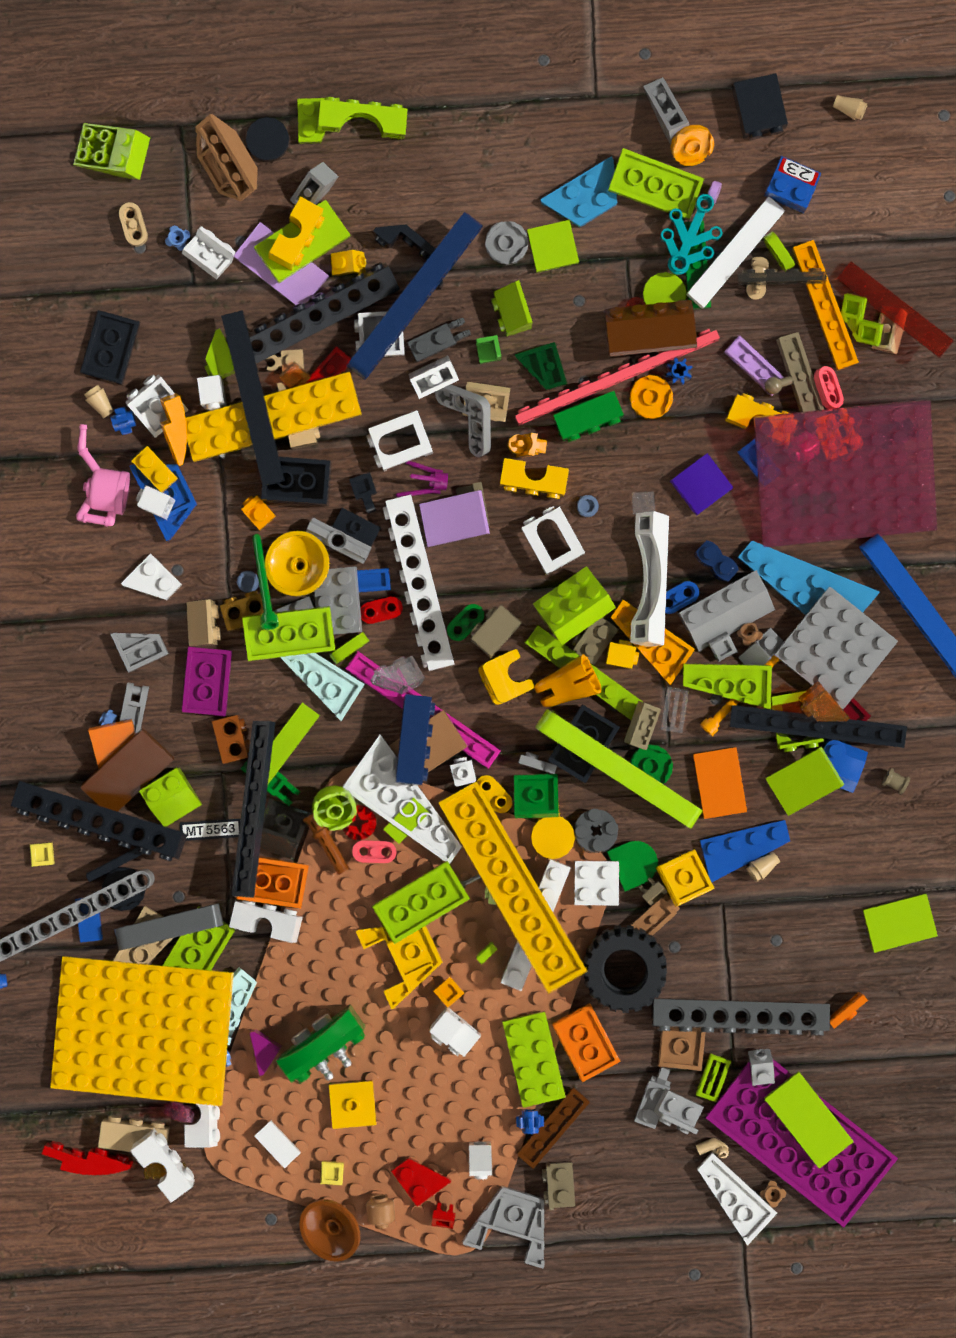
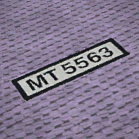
M241 819L181 822L180 831L187 834L186 841L239 837Z

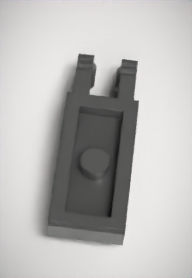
M464 318L457 319L448 325H442L409 341L408 345L416 362L418 363L456 345V342L470 336L469 330L462 331L454 337L450 331L462 326L465 323Z

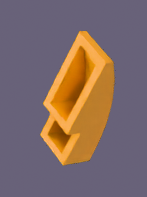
M177 393L160 399L167 420L160 422V426L175 463L181 466L184 463L186 453L187 423L181 398Z

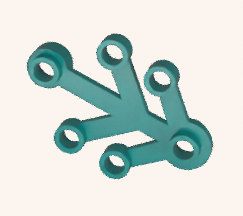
M702 194L696 200L697 211L688 232L682 219V211L675 208L669 213V220L675 224L682 242L680 251H678L673 240L674 232L671 229L666 228L660 234V239L666 243L671 256L668 260V268L675 275L686 273L689 265L702 259L710 260L714 255V250L710 246H705L700 252L688 255L691 247L711 239L714 241L719 240L723 234L720 227L714 226L709 231L696 236L705 213L711 211L714 206V200L708 194ZM702 201L707 202L708 207L702 208L700 203ZM677 212L679 219H674L672 213ZM712 230H717L719 232V236L714 237L712 235ZM669 232L671 238L665 239L663 233ZM709 250L711 252V255L709 257L704 256L703 251ZM675 261H681L682 267L677 268Z

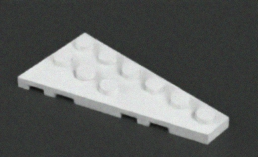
M380 734L343 788L347 789L352 796L443 861H448L450 864L461 849V844L418 785L395 783L398 758ZM415 798L429 813H422L418 817V825L410 832L393 818L399 812L405 817L415 815L417 805L412 801ZM411 802L414 804L415 810L411 815H406L402 809ZM423 815H427V816L420 822V818H421Z

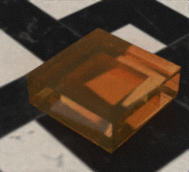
M294 361L279 375V378L289 388L304 385L310 379V375Z

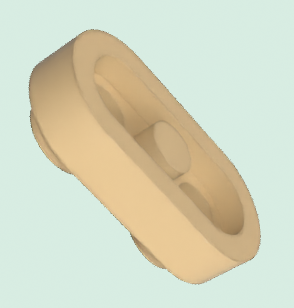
M134 203L123 204L119 210V217L126 240L132 246H142L148 239V233L141 210ZM129 212H134L135 215L133 218L130 219L127 217V214ZM136 232L141 233V237L139 239L133 238V235Z

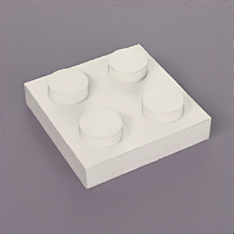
M575 861L574 905L619 906V861Z

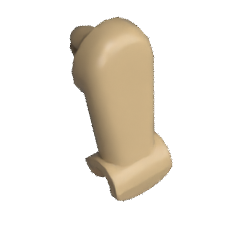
M754 257L751 261L752 270L746 292L750 298L760 299L766 292V273L769 268V261L763 257Z

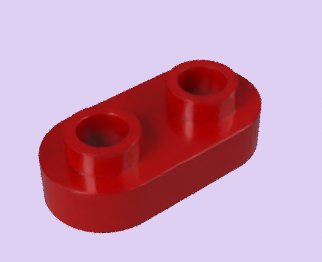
M387 597L367 602L360 608L361 619L367 624L394 619L401 615L403 605L396 597ZM391 603L396 606L393 612H390L387 608ZM373 609L375 611L374 616L368 617L366 614L367 610Z

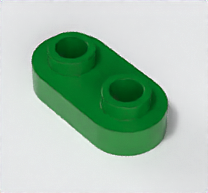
M470 604L465 607L448 624V636L454 641L464 640L484 620V610L477 604ZM470 612H477L478 617L471 619L469 617ZM456 626L462 628V633L459 635L454 633Z

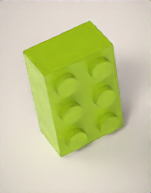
M587 566L533 603L540 617L561 645L616 608L609 594Z

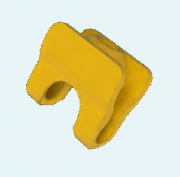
M517 649L486 662L478 669L479 675L495 705L503 704L534 688L532 680L514 682L508 675L510 664L520 658Z

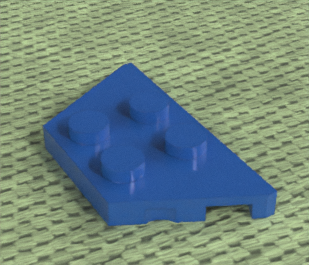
M135 464L129 466L140 489L144 490L145 486L159 491ZM177 464L166 465L178 478L163 492L175 499L167 520L154 515L167 542L172 539L197 506V502Z

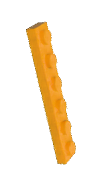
M814 240L793 247L794 255L837 371L859 363Z

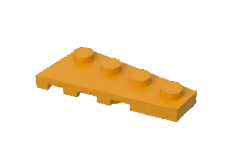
M622 600L611 616V619L631 641V621L638 609ZM665 629L663 646L645 647L634 644L669 685L672 684L683 668V663L687 662L695 650L667 629Z

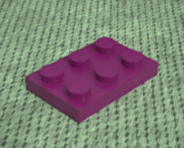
M188 647L182 712L226 716L232 651Z

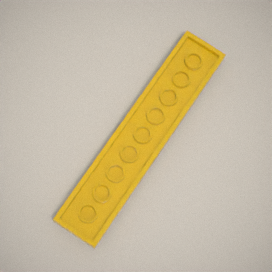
M477 781L439 802L440 808L547 993L553 992L586 973L585 966Z

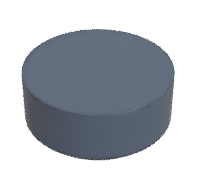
M591 495L582 496L577 502V511L583 517H592L598 511V501Z
M244 571L238 576L237 584L240 590L249 593L257 590L259 579L254 572Z

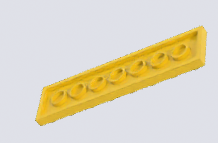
M350 372L264 396L275 439L362 415ZM242 402L186 418L187 441L193 462L253 446Z

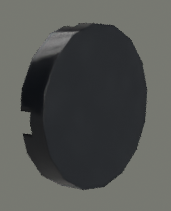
M265 117L258 119L251 124L246 135L249 151L260 161L271 162L284 156L289 147L288 130L282 122L275 118Z
M128 867L114 869L107 874L102 884V889L137 871ZM140 874L138 881L140 884L145 885V880ZM120 884L119 892L127 895L128 887L125 884ZM146 890L111 907L120 911L131 910L141 903ZM102 893L103 898L105 899L106 903L108 904V902H109L108 896H107L106 894H103V893Z

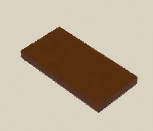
M142 728L95 771L80 788L99 806L118 812L174 760V757Z

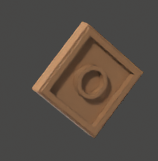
M670 1027V1031H661L658 1066L702 1071L706 1032H701V1028H692V1032H680L679 1027Z

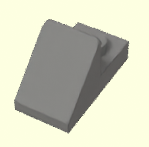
M769 628L763 634L761 640H756L738 658L744 665H764L771 659L784 641Z

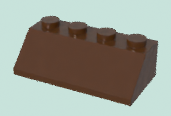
M692 300L604 309L610 357L697 348Z

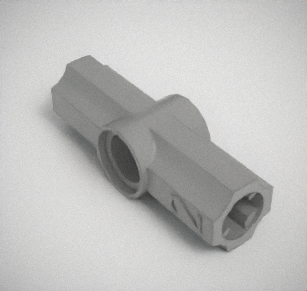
M312 518L306 532L317 537L324 545L364 564L372 548L315 518ZM336 535L344 537V543L340 547L332 544V540Z

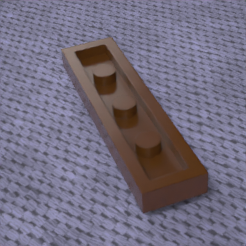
M572 1087L567 1093L566 1098H563L544 1120V1127L539 1128V1133L532 1134L516 1153L517 1156L534 1169L587 1107L590 1100L576 1088Z

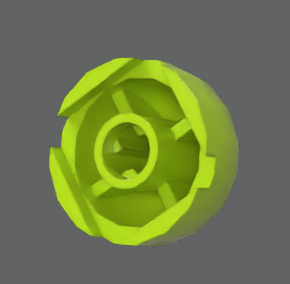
M332 785L321 789L314 797L312 803L314 820L319 826L328 827L329 830L333 831L350 825L352 818L357 813L355 799L347 789L341 786Z

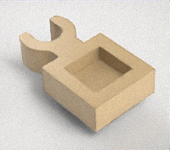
M303 349L281 351V357L272 355L266 358L267 360L273 359L275 361L274 366L267 367L269 372H274L282 367L283 374L305 372Z

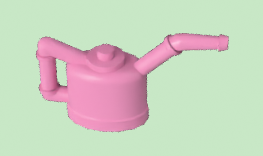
M80 424L77 449L79 456L81 455L93 475L92 478L88 479V482H84L83 491H86L87 498L77 512L76 519L83 523L105 525V527L113 526L116 514L123 515L126 508L130 473L100 468L88 452V448H86L87 425ZM90 508L106 511L107 516L88 514Z

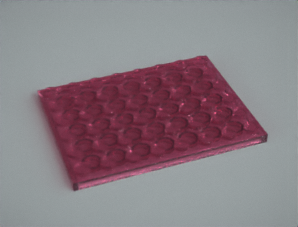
M929 399L754 417L762 545L764 547L873 537L876 534L884 536L937 530L931 401Z

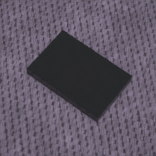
M98 310L80 373L123 385L140 327V321Z

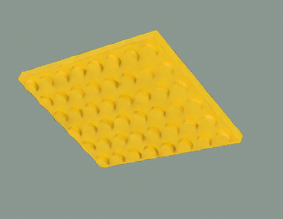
M62 956L50 1088L222 1106L234 972Z

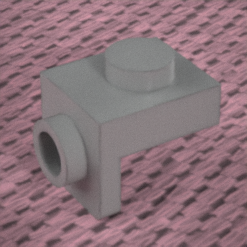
M770 1049L749 1051L752 1085L775 1083L774 1065Z

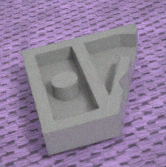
M111 634L129 673L169 654L160 634Z

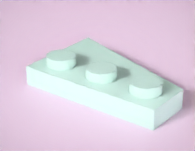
M240 967L234 972L228 1045L232 1041L235 1027H238L242 1011L247 1006L257 983Z

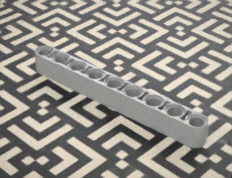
M141 869L0 939V962L146 890L153 885L154 874L148 869ZM140 874L146 875L148 879L147 885L139 883L138 876ZM120 884H125L128 887L127 895L119 892ZM101 893L108 896L109 902L107 905L100 902L99 896ZM81 903L88 905V914H83L80 911ZM62 913L68 914L70 918L68 924L61 921ZM42 923H47L50 926L49 933L42 931ZM23 932L30 935V943L22 940ZM4 942L11 945L10 953L3 950Z

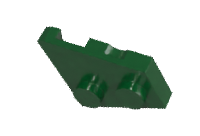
M556 342L515 354L518 361L524 365L547 391L568 385Z

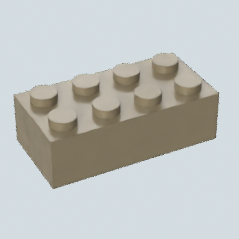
M502 605L499 608L494 606L486 615L485 619L487 621L483 625L479 623L471 631L473 636L471 642L489 658L495 655L521 624Z

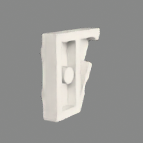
M152 554L121 583L125 587L168 600L182 586Z

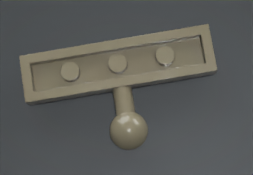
M799 332L776 339L788 377L781 379L777 377L768 378L765 382V390L769 394H777L781 391L782 387L791 385L803 422L826 415Z

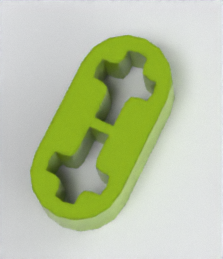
M773 231L763 237L765 245L783 271L786 272L795 266L792 257Z
M362 632L334 651L330 657L335 664H338L370 640Z

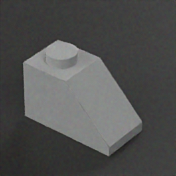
M324 162L320 163L307 173L290 201L296 205L301 196L316 205L329 192L339 176Z

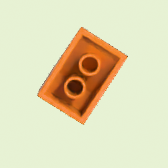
M259 856L254 898H235L301 909L309 865Z

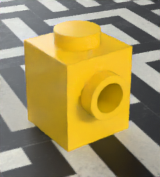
M619 640V644L610 642L605 664L632 669L633 665H637L639 652H635L636 647H633L630 641Z

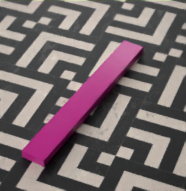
M358 651L346 667L347 671L402 709L405 694L422 696ZM436 705L434 716L442 711V709H440ZM447 714L467 744V747L462 751L489 769L501 750Z

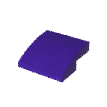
M708 453L670 481L696 516L733 489V486Z

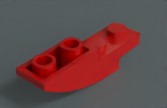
M57 1141L48 1142L42 1151L43 1155L62 1161L60 1170L82 1175L119 1173L129 1170L134 1162L129 1160L130 1157L120 1153L113 1155L108 1153V1149L98 1148V1146L96 1149L92 1148L88 1155H85V1151L78 1148H72V1150L64 1148V1144Z

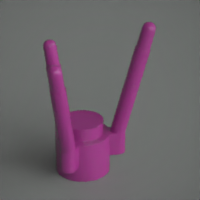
M405 462V464L433 473L430 476L410 474V478L429 481V487L433 488L397 493L396 496L440 494L441 490H447L448 473H443V470L434 469L416 462Z

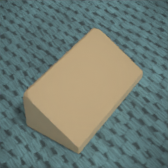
M882 306L878 323L884 324L879 346L872 345L873 349L892 354L898 353L907 318L905 310Z

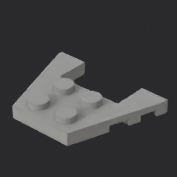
M501 1186L462 1239V1244L481 1250L488 1228L530 1240L524 1263L543 1269L544 1199Z

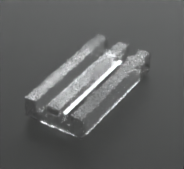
M667 687L660 730L683 733L689 690ZM671 692H675L670 727H668L666 723ZM682 693L683 700L679 726L675 728L679 695Z

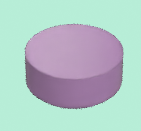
M717 181L712 182L708 195L713 198L714 204L717 201L722 183Z

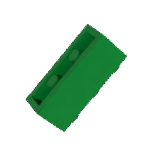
M615 391L554 414L553 420L562 442L567 440L568 443L580 439V434L588 432L590 435L600 431V426L608 424L610 427L620 423V418H623L624 413Z

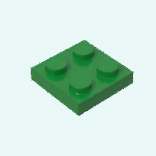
M558 774L514 775L515 819L559 817Z

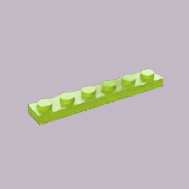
M540 626L536 627L525 642V644L558 668L579 657L577 653L566 645H561L555 637ZM592 665L601 684V693L596 695L631 720L638 701L641 700Z

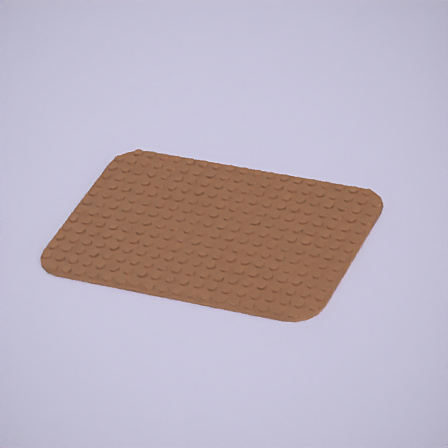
M357 766L340 771L329 780L326 787L332 785L343 787ZM425 783L421 786L418 785L459 841L438 804L453 795V793ZM353 796L356 805L366 806ZM370 809L376 817V828L373 834L364 840L389 841L393 843L397 853L394 860L389 863H363L357 861L353 856L352 850L354 845L361 840L349 838L343 829L330 830L329 834L345 862L350 867L345 872L337 875L318 839L315 840L312 837L313 833L309 828L297 862L309 865L302 907L300 909L282 906L280 910L284 912V908L297 911L296 915L303 917L297 943L270 938L256 978V986L246 1006L230 1052L231 1065L225 1068L222 1106H218L220 1109V1116L217 1120V1129L220 1131V1139L217 1142L218 1146L204 1147L207 1159L215 1170L232 1181L306 1207L320 1199L338 1202L351 1212L359 1226L439 1254L456 1256L472 1252L475 1249L463 1245L462 1239L501 1186L508 1187L518 1159L516 1153L521 1149L526 1134L522 1133V1128L517 1127L516 1116L522 1115V1110L536 1108V1105L525 1108L522 1106L502 1021L545 1011L554 1051H556L559 1038L551 1024L569 1014L581 976L548 994L531 966L522 991L502 984L501 979L517 939L498 906L488 904V899L485 898L486 886L480 878L464 888L470 898L468 901L426 925L443 963L394 1009H391L383 991L404 981L385 940L363 949L355 931L384 927L372 906L445 863V861L410 836H407L398 844L383 830L390 822ZM495 812L539 887L549 858L540 855L532 845L531 834L536 823L524 818L515 819V815L507 812ZM356 813V821L350 825L357 826L359 832H361V826L368 822V820H361L358 813ZM574 840L573 847L568 854L561 858L553 859L571 867L553 913L582 963H584L586 950L592 944L597 934L606 905H574L575 861L607 860L601 852L588 853L584 851ZM462 846L451 861L450 866L459 881H466L478 875V872ZM366 847L360 848L361 855H366L368 853V849ZM383 848L381 851L384 856L390 854L388 848ZM490 942H493L498 949L481 964L476 959V955ZM449 976L464 991V994L449 1008L481 1033V1037L465 1057L461 1054L456 1056L448 1049L449 1044L447 1046L444 1043L439 1045L430 1037V1026L446 1008V1005L433 990ZM351 1005L366 1025L363 1031L365 1036L362 1041L356 1045H353L351 1041L345 1044L347 1046L345 1053L352 1064L346 1068L343 1066L342 1061L331 1054L327 1057L330 1060L327 1066L334 1076L331 1080H326L324 1074L313 1067L310 1069L312 1074L306 1081L299 1084L295 1080L291 1083L276 1062L280 1054L294 1045L291 1039L304 1029H308L310 1033L313 1032L315 1029L312 1024L323 1015L329 1014L332 1018ZM254 1029L282 1045L265 1074L259 1076L250 1036L251 1030ZM373 1080L377 1124L332 1129L329 1084ZM270 1120L301 1151L285 1168L255 1137ZM491 1141L492 1175L487 1176V1179H474V1176H470L469 1142ZM408 1157L451 1179V1183L418 1207L391 1172L393 1168ZM322 1161L344 1162L343 1185L320 1184ZM385 1194L394 1201L395 1220L388 1224V1227L385 1229H376L375 1225H371L367 1221L366 1203L373 1195ZM439 1202L441 1203V1210L445 1212L449 1210L450 1204H453V1213H456L453 1229L431 1226L433 1211L436 1210ZM488 1228L484 1242L486 1241L492 1229Z

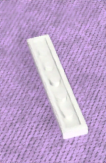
M769 196L686 295L703 309L785 210Z

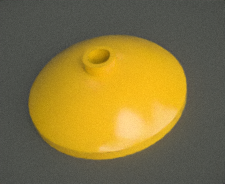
M292 531L281 535L271 544L266 554L265 567L267 578L275 589L289 596H305L314 592L322 585L329 571V555L326 547L317 537L308 532ZM303 562L304 568L299 570L298 565Z

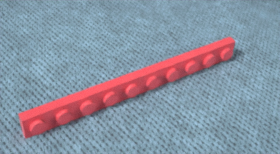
M710 329L700 332L697 338V348L659 351L658 355L654 357L646 355L638 359L639 363L633 366L628 363L619 367V372L614 374L606 372L598 376L599 380L590 383V380L577 385L579 389L572 392L570 389L558 393V398L550 400L549 397L537 402L539 406L532 409L529 406L517 411L518 415H515V420L518 426L668 363L674 360V358L682 357L717 342L720 338L717 330L711 332Z

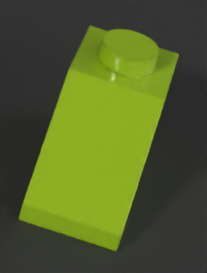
M219 328L215 331L205 358L208 365L204 367L208 376L219 375L221 379L235 374L228 343Z

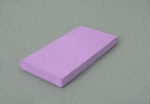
M260 222L237 250L234 258L294 305L302 302L304 304L308 303L329 275L311 262L278 284L254 250V246L274 234L273 231Z

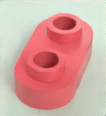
M828 366L817 369L814 373V382L823 406L828 410L841 407L844 397L834 370Z
M361 840L354 845L352 853L359 862L389 863L394 860L397 851L395 845L389 841ZM361 847H366L368 849V853L366 855L360 854ZM383 848L390 850L388 856L382 855L381 851Z

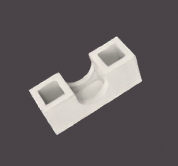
M235 901L229 927L246 932H256L258 922L266 918L272 925L270 938L297 943L303 918L296 915L297 911L284 908V912L276 910V906L264 903L262 907L255 905L256 902Z
M196 1104L201 1110V1118L196 1124L185 1125V1147L218 1146L217 1142L220 1139V1131L217 1129V1120L220 1116L219 1107Z
M153 1129L133 1144L130 1151L143 1168L154 1162L161 1163L166 1168L167 1174L160 1178L157 1186L170 1202H173L192 1188L195 1181L193 1172L188 1167L185 1168L180 1162V1156L175 1150H171L168 1147L167 1140L163 1134L157 1133Z

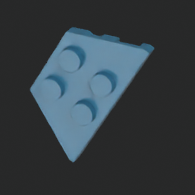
M609 157L540 199L541 204L556 211L558 215L567 218L579 228L617 205V195L607 191L614 173L613 157Z

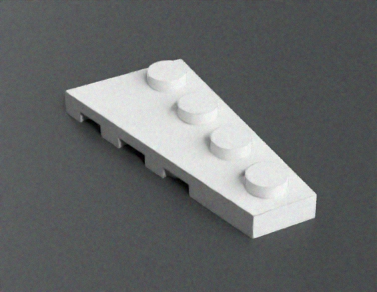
M711 1152L697 1169L748 1246L777 1212Z

